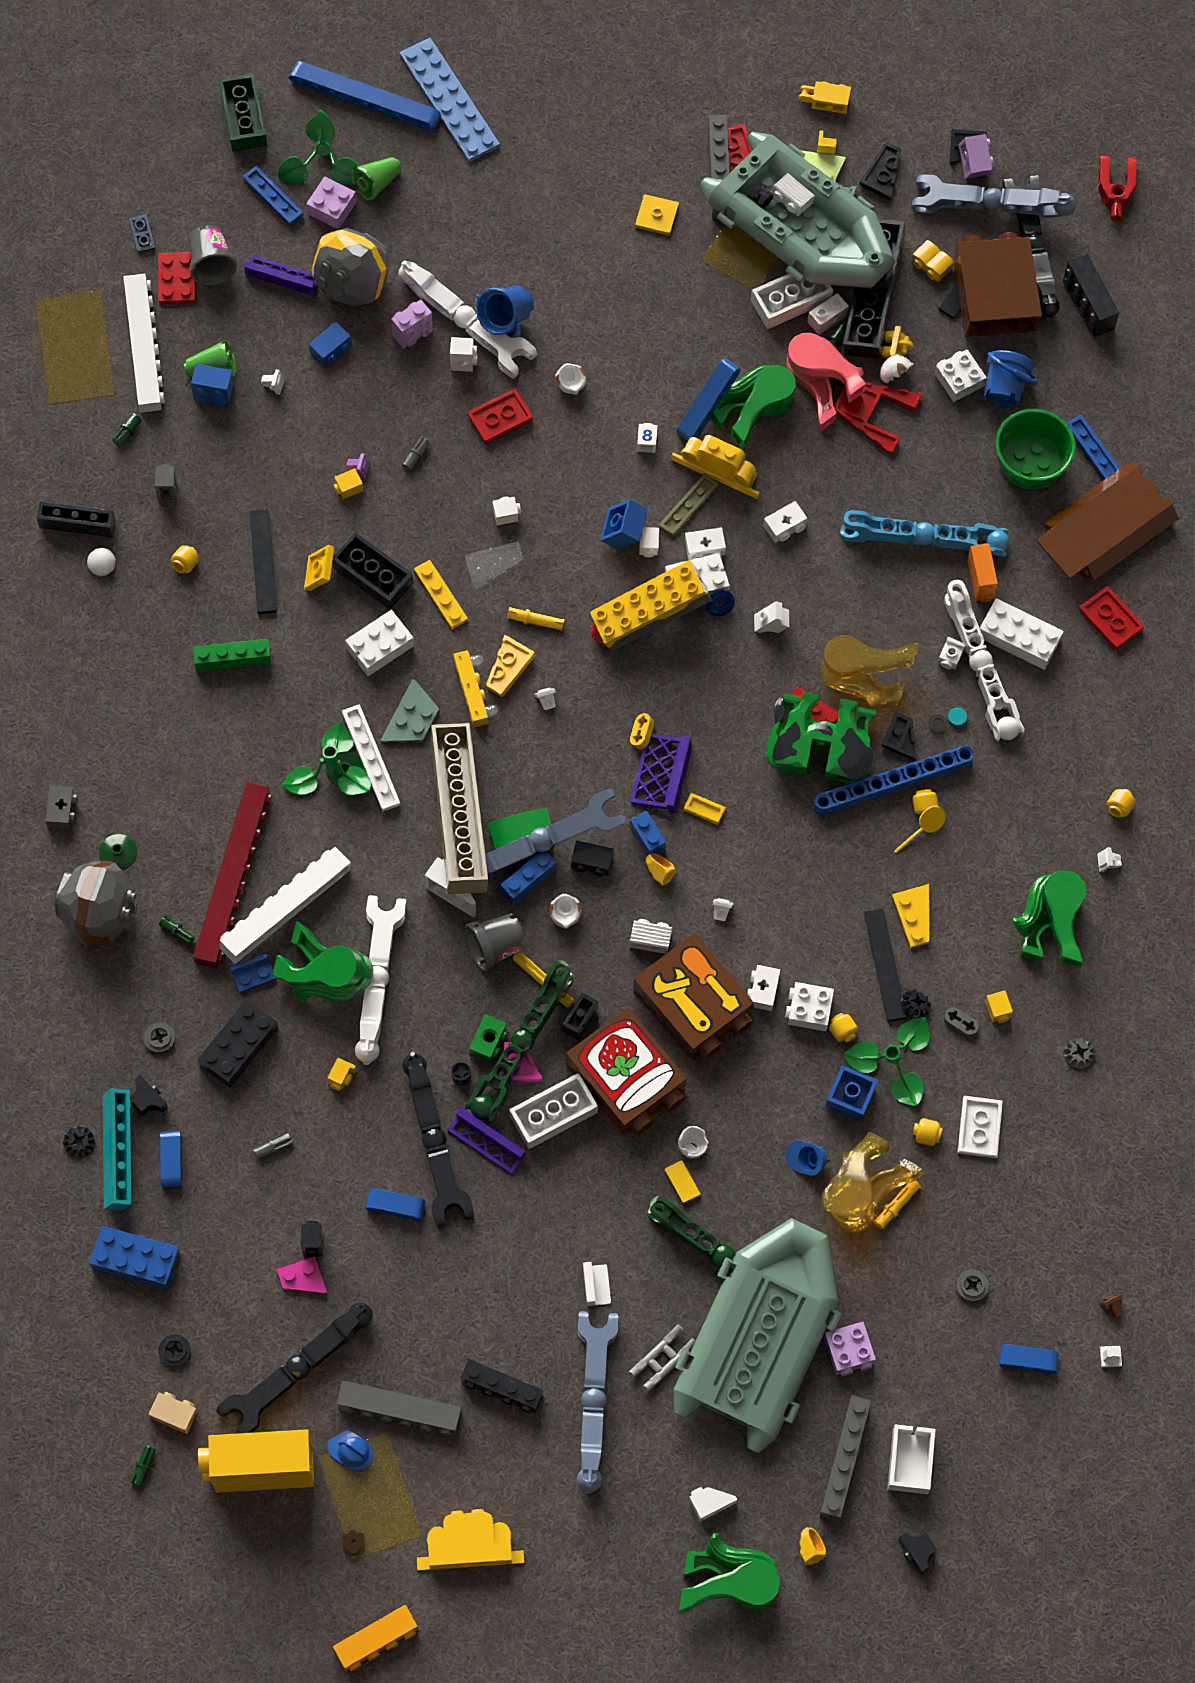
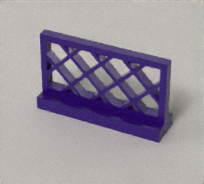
M651 734L650 740H658L661 745L652 750L649 746V741L648 745L643 749L630 803L667 809L668 812L676 813L693 744L691 738L687 736L677 738ZM671 743H678V749L670 753L666 746ZM664 748L668 755L659 760L655 753ZM653 755L657 762L648 767L645 764V760ZM671 758L674 765L666 770L662 763ZM660 765L664 772L655 777L651 770ZM649 773L653 779L643 784L641 776ZM667 775L670 781L662 787L658 780ZM656 782L660 789L650 794L647 787ZM645 790L648 794V797L643 800L636 799L637 793ZM663 792L666 797L665 802H656L654 797Z

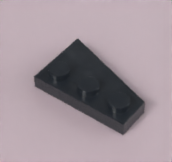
M885 141L861 178L859 185L891 201L901 149Z

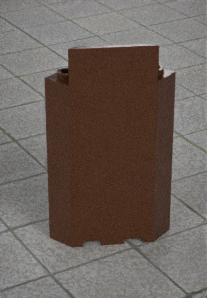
M1131 463L1125 464L1043 523L1046 528L1045 534L1036 540L1067 577L1071 578L1080 571L1083 577L1096 580L1179 519L1169 499L1164 500L1158 493L1160 489L1151 480L1147 481L1141 473L1143 471L1139 466Z

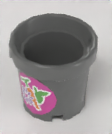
M205 225L206 229L200 230V227H198L188 236L191 256L189 271L195 282L210 286L229 280L237 270V262L235 256L229 251L222 230L217 226Z
M512 913L479 923L476 921L465 925L467 945L474 961L482 971L494 967L495 963L525 949L526 943L521 945L520 941L525 938L523 930L517 918L511 919Z

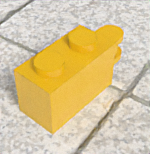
M816 81L815 87L801 86L800 91L802 93L799 95V100L812 103L813 109L847 114L851 87Z

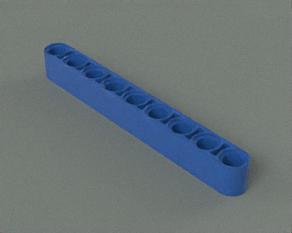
M301 61L295 63L289 76V80L292 83L297 82L300 86L309 89L314 88L315 91L331 94L332 97L348 100L349 103L354 105H362L366 109L374 112L379 111L381 112L380 114L391 118L396 117L397 120L413 123L414 126L423 129L427 128L430 131L435 130L441 117V113L435 108Z
M962 746L820 793L815 798L814 811L818 815H827L965 769L972 764L974 751L969 746ZM966 755L969 759L964 760L960 756ZM943 761H949L951 765L947 766L943 764ZM925 767H931L933 771H927ZM914 773L916 776L909 777L907 774ZM894 778L898 780V783H892L890 779ZM877 784V785H879L881 788H880V789H874V788L872 787V785ZM859 790V791H861L863 794H862V795H856V794L854 793V791ZM842 796L845 798V800L839 801L836 799V797ZM825 802L827 806L821 807L818 803Z

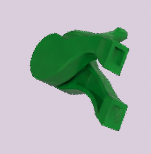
M763 365L752 369L733 383L711 419L721 431L729 416L734 412L741 411L738 421L732 427L731 435L742 450H744L758 418L761 416H780L791 409L796 386L793 373L780 365Z
M1062 870L1052 875L1041 876L1034 882L1028 895L1024 913L1021 917L1012 919L1015 928L1023 936L1021 957L1041 963L1044 955L1039 938L1044 932L1052 929L1059 948L1060 962L1081 969L1083 960L1074 939L1073 921L1085 899L1086 886L1078 874Z
M296 921L291 942L301 948L311 962L306 967L297 969L289 959L278 955L272 974L273 977L291 984L297 999L301 1004H304L305 1000L312 996L333 1002L348 1001L355 994L364 991L370 985L374 969L370 959L359 952L344 946H334L326 949L318 942L306 925Z
M718 1533L713 1534L708 1541L706 1551L687 1552L684 1577L703 1570L712 1571L718 1576L710 1578L694 1587L682 1589L678 1615L689 1612L697 1606L714 1599L736 1601L749 1611H762L769 1608L775 1601L780 1587L775 1561L761 1551L729 1547L722 1542Z

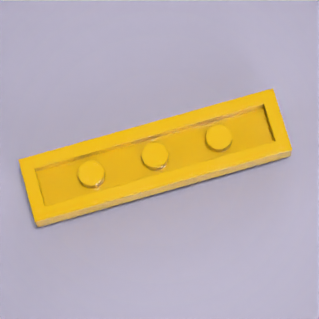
M429 560L414 568V572L450 628L454 629L467 622V616L432 562Z

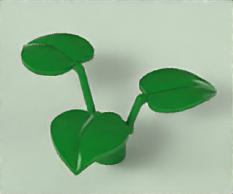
M319 110L308 121L305 129L309 139L317 142L316 149L304 164L297 156L285 159L278 169V177L291 184L304 183L309 174L305 167L318 153L321 156H330L332 166H334L330 175L335 182L341 185H352L351 172L358 164L349 157H343L337 163L334 162L333 151L330 149L336 135L335 127L327 114Z
M342 722L335 724L324 735L321 742L323 758L320 759L316 773L313 775V771L310 768L300 766L293 769L283 782V787L293 794H311L318 787L315 778L318 777L325 763L328 766L336 764L341 774L344 775L338 781L339 789L344 794L356 796L367 793L371 789L370 779L363 769L353 766L345 772L340 764L338 752H349L353 747L352 736Z
M925 1017L915 1018L904 1023L897 1032V1040L904 1045H889L879 1057L877 1046L870 1041L859 1042L844 1052L847 1063L856 1071L865 1074L872 1073L877 1069V1060L886 1058L889 1063L895 1064L901 1078L895 1079L891 1085L893 1097L900 1103L910 1106H917L920 1103L924 1091L923 1082L919 1075L914 1072L904 1076L899 1061L901 1059L900 1050L906 1049L907 1046L912 1051H919L928 1045L930 1033Z

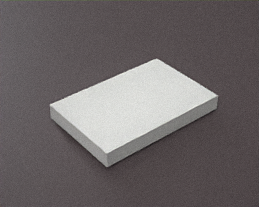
M963 1096L958 1154L997 1159L1003 1101Z

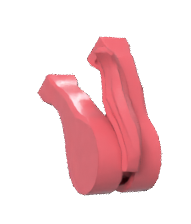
M802 333L792 339L788 347L786 366L793 373L795 382L803 386L814 397L818 410V425L821 432L836 421L837 415L833 406L829 377H834L844 383L847 399L850 403L865 392L866 383L861 378L864 372L862 367H856L849 363L833 344L823 337L812 333Z

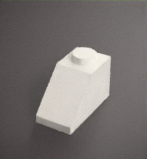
M700 1487L692 1491V1495L689 1496V1502L700 1522L737 1503L736 1496L709 1487L705 1489Z

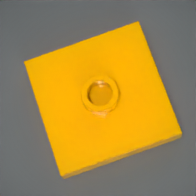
M644 194L635 228L670 236L679 202Z
M327 545L308 556L304 590L312 591L330 581L334 546Z

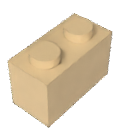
M165 1392L164 1394L158 1393L148 1415L150 1419L187 1434L197 1414V1410L193 1403L187 1400H183V1402L178 1401L176 1396Z

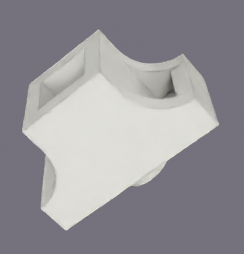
M776 601L754 614L755 632L770 631L780 633L789 627V610L782 608V603Z

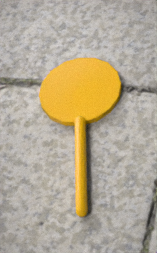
M931 806L925 809L919 819L921 828L894 852L898 853L923 830L929 833L939 830L945 822L944 810L938 806Z

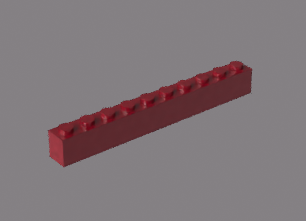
M246 782L193 959L197 964L217 968L218 964L223 962L224 952L220 949V938L224 933L228 932L229 927L233 928L235 916L233 914L235 910L239 909L241 901L238 897L240 892H244L246 881H244L245 874L249 875L251 869L249 861L251 857L254 858L256 853L255 841L260 839L262 829L259 828L261 822L264 823L266 820L267 812L265 808L266 805H270L272 800V794H270L269 787Z

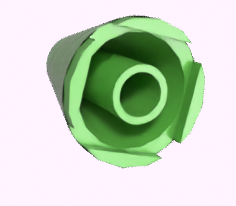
M391 157L357 166L351 172L353 185L357 184L359 188L357 192L364 199H375L401 173V163L398 159Z
M227 340L222 341L186 359V363H184L185 373L193 377L196 364L232 370L233 377L236 376L235 357L228 350L232 349L230 343Z

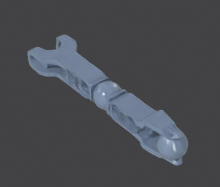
M919 175L916 180L917 187L929 193L924 197L913 199L911 206L914 212L933 214L941 208L984 210L985 207L991 211L1001 208V211L1009 213L1039 215L1041 218H1053L1073 215L1075 213L1076 201L1070 194L1046 188L1041 190L1002 189V192L996 188H989L985 191V187L946 184L941 182L935 175Z
M607 789L591 797L586 809L553 823L546 828H537L531 835L486 853L487 874L536 854L537 851H548L553 844L556 845L594 827L610 831L627 822L625 816L618 815L610 818L605 815L603 810L605 802L614 797V790Z
M580 1311L577 1335L586 1345L584 1393L581 1397V1404L583 1406L580 1453L581 1470L577 1474L576 1480L581 1490L591 1494L598 1490L602 1484V1475L598 1468L602 1449L603 1411L607 1402L604 1393L606 1356L608 1345L617 1338L618 1314L610 1313L607 1325L597 1329L589 1323V1314L585 1311Z

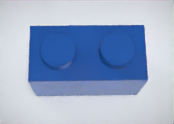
M335 322L309 343V352L323 366L328 363L331 364L336 360L337 355L341 352H346L350 348L351 336Z
M647 811L630 819V829L647 856L651 853L658 854L666 849V841Z

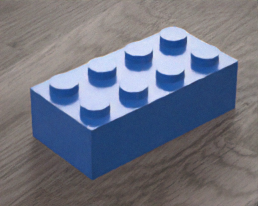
M102 1226L89 1264L94 1270L168 1290L180 1250L177 1246Z

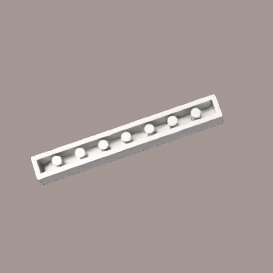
M145 274L124 276L140 413L162 410L161 404L165 403L164 393H160L159 387H163L162 377L158 376L157 372L161 371L160 360H156V355H159L158 344H154V339H157L156 328H152V323H155L154 312H150V307H153L152 296L148 295V291H151L150 280H146Z
M336 847L331 851H325L321 859L317 862H312L302 874H297L289 885L282 886L278 894L267 898L263 906L259 909L255 908L247 919L240 920L231 932L224 933L220 938V949L236 964L350 871L351 862Z

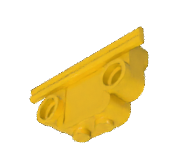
M706 435L703 441L691 437L685 448L681 451V456L675 453L671 455L672 461L701 474L705 473L710 478L755 499L759 496V492L751 488L757 477L755 466L745 461L744 451L710 435Z
M483 1509L472 1510V1513L465 1514L463 1511H452L451 1515L446 1516L443 1521L444 1528L434 1527L429 1531L427 1537L429 1557L417 1558V1570L524 1563V1551H511V1532L509 1527L501 1522L493 1525L492 1516L484 1512Z

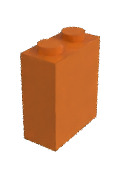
M989 543L973 545L970 547L967 559L975 601L985 603L994 599L998 582Z

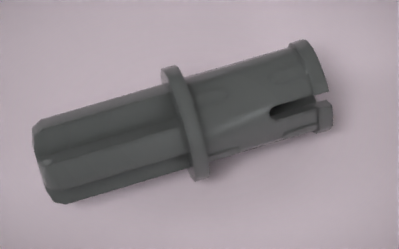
M422 436L414 448L409 450L410 453L402 462V467L411 471L416 462L422 459V454L430 444L427 438Z
M285 1134L272 1141L269 1139V1142L253 1148L257 1159L260 1160L272 1153L277 1154L276 1151L292 1145L293 1140L289 1134Z

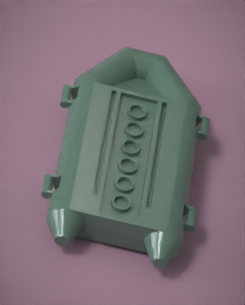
M750 133L747 141L752 152L723 180L706 177L700 184L708 204L720 212L717 216L718 220L730 229L736 225L786 263L789 266L786 272L799 282L805 278L814 284L872 288L896 263L878 216L872 211L874 206L861 196L855 198L813 164L805 160V153L793 144L787 146L772 134ZM787 173L815 195L813 204L799 216L789 212L787 207L783 203L776 201L774 197L764 209L758 206L756 201L748 197L750 191L758 183H761L766 191L772 193L774 184Z
M793 1218L736 1252L733 1260L725 1258L717 1275L719 1278L724 1279L696 1342L691 1352L683 1349L675 1366L676 1369L682 1372L673 1389L674 1413L686 1418L702 1405L746 1426L747 1448L755 1453H760L776 1440L784 1421L790 1424L793 1423L800 1408V1405L793 1401L825 1330L828 1329L834 1332L842 1315L841 1312L835 1310L838 1303V1295L828 1235ZM732 1265L734 1267L730 1277H727V1272ZM829 1313H833L830 1322L827 1325L825 1321ZM688 1357H691L692 1360L688 1368L685 1369L684 1366L687 1362ZM787 1405H792L787 1417L783 1416Z

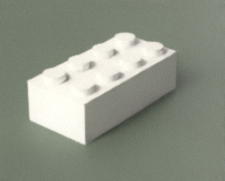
M787 274L753 289L751 302L766 328L770 329L813 310L832 297L833 289L830 285L810 283L805 278L799 282L790 274Z
M997 598L980 626L984 641L1044 670L1063 635L1062 630Z
M577 1073L509 1109V1113L527 1148L530 1149L598 1113V1105L580 1074Z

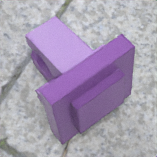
M361 453L359 459H348L346 464L348 470L356 469L361 478H366L370 465L366 455Z

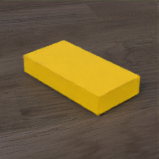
M691 793L683 811L719 825L726 807Z
M682 1160L664 1169L682 1204L701 1195Z

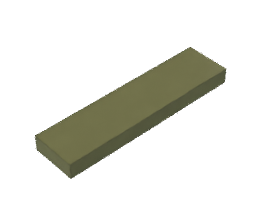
M704 473L658 527L673 538L718 488L719 484Z

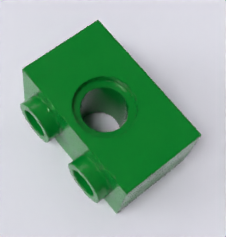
M485 1014L469 1047V1054L491 1063L492 1059H496L499 1055L501 1048L498 1046L500 1042L505 1041L509 1032L506 1030L507 1024ZM491 1036L495 1040L488 1043L485 1041V1038Z

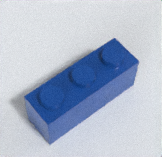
M546 851L539 852L500 884V892L512 905H515L556 871L557 862Z

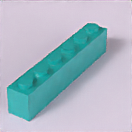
M111 1088L103 1094L105 1210L123 1211L131 1205L130 1090Z

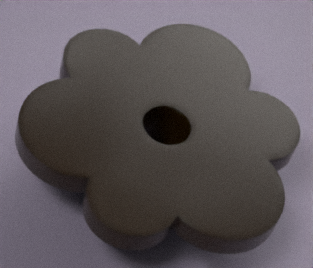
M351 1530L349 1534H344L342 1536L344 1549L349 1550L352 1554H357L359 1548L362 1549L365 1546L363 1542L365 1539L362 1532L356 1533L355 1530Z

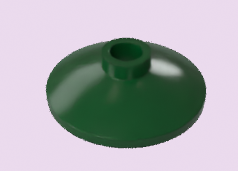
M347 751L338 752V758L343 769L348 770L350 767L355 766L364 770L363 763L356 754ZM336 764L334 766L326 765L327 778L332 784L339 787L338 781L344 775L341 774Z
M122 834L109 836L102 842L99 848L100 860L114 862L121 870L131 866L137 857L135 842L130 837ZM120 848L121 850L120 852H114V849Z

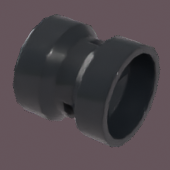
M758 183L750 191L748 197L756 201L757 205L764 209L773 200L774 195L770 191H766L761 183Z
M459 1061L452 1066L453 1082L457 1085H465L470 1081L471 1068L466 1062Z

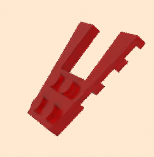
M865 382V392L849 403L844 386L834 406L837 415L892 455L900 437L871 425L868 421L881 397L915 411L923 393L908 392V390L901 388L900 390L891 389L889 386H876Z

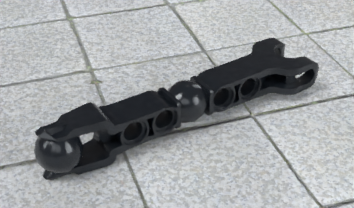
M1030 175L1027 187H1018L1014 184L1012 178H1004L1002 188L1041 190V184L1038 175ZM1016 213L1021 236L1030 237L1042 317L1046 321H1051L1052 317L1058 313L1060 303L1055 297V280L1052 276L1046 252V242L1042 237L1039 215Z
M411 1052L403 1060L402 1069L410 1078L411 1095L422 1132V1144L427 1149L437 1190V1197L432 1203V1214L436 1227L445 1226L444 1213L451 1207L461 1209L465 1219L472 1220L474 1219V1211L471 1198L466 1192L461 1191L456 1184L446 1146L447 1138L441 1130V1123L430 1080L426 1074L427 1062L422 1055Z
M362 1302L352 1305L347 1313L335 1319L331 1325L303 1347L298 1355L291 1356L286 1361L285 1367L282 1365L246 1395L233 1394L228 1396L217 1407L216 1413L221 1417H225L233 1411L242 1413L244 1419L242 1424L236 1429V1434L253 1433L259 1426L260 1414L297 1383L296 1380L305 1378L311 1368L313 1370L342 1345L347 1343L360 1328L366 1327L371 1323L373 1319L371 1307Z

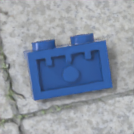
M267 954L255 955L251 960L246 962L239 961L231 967L239 993L276 980V977L272 975L273 969Z

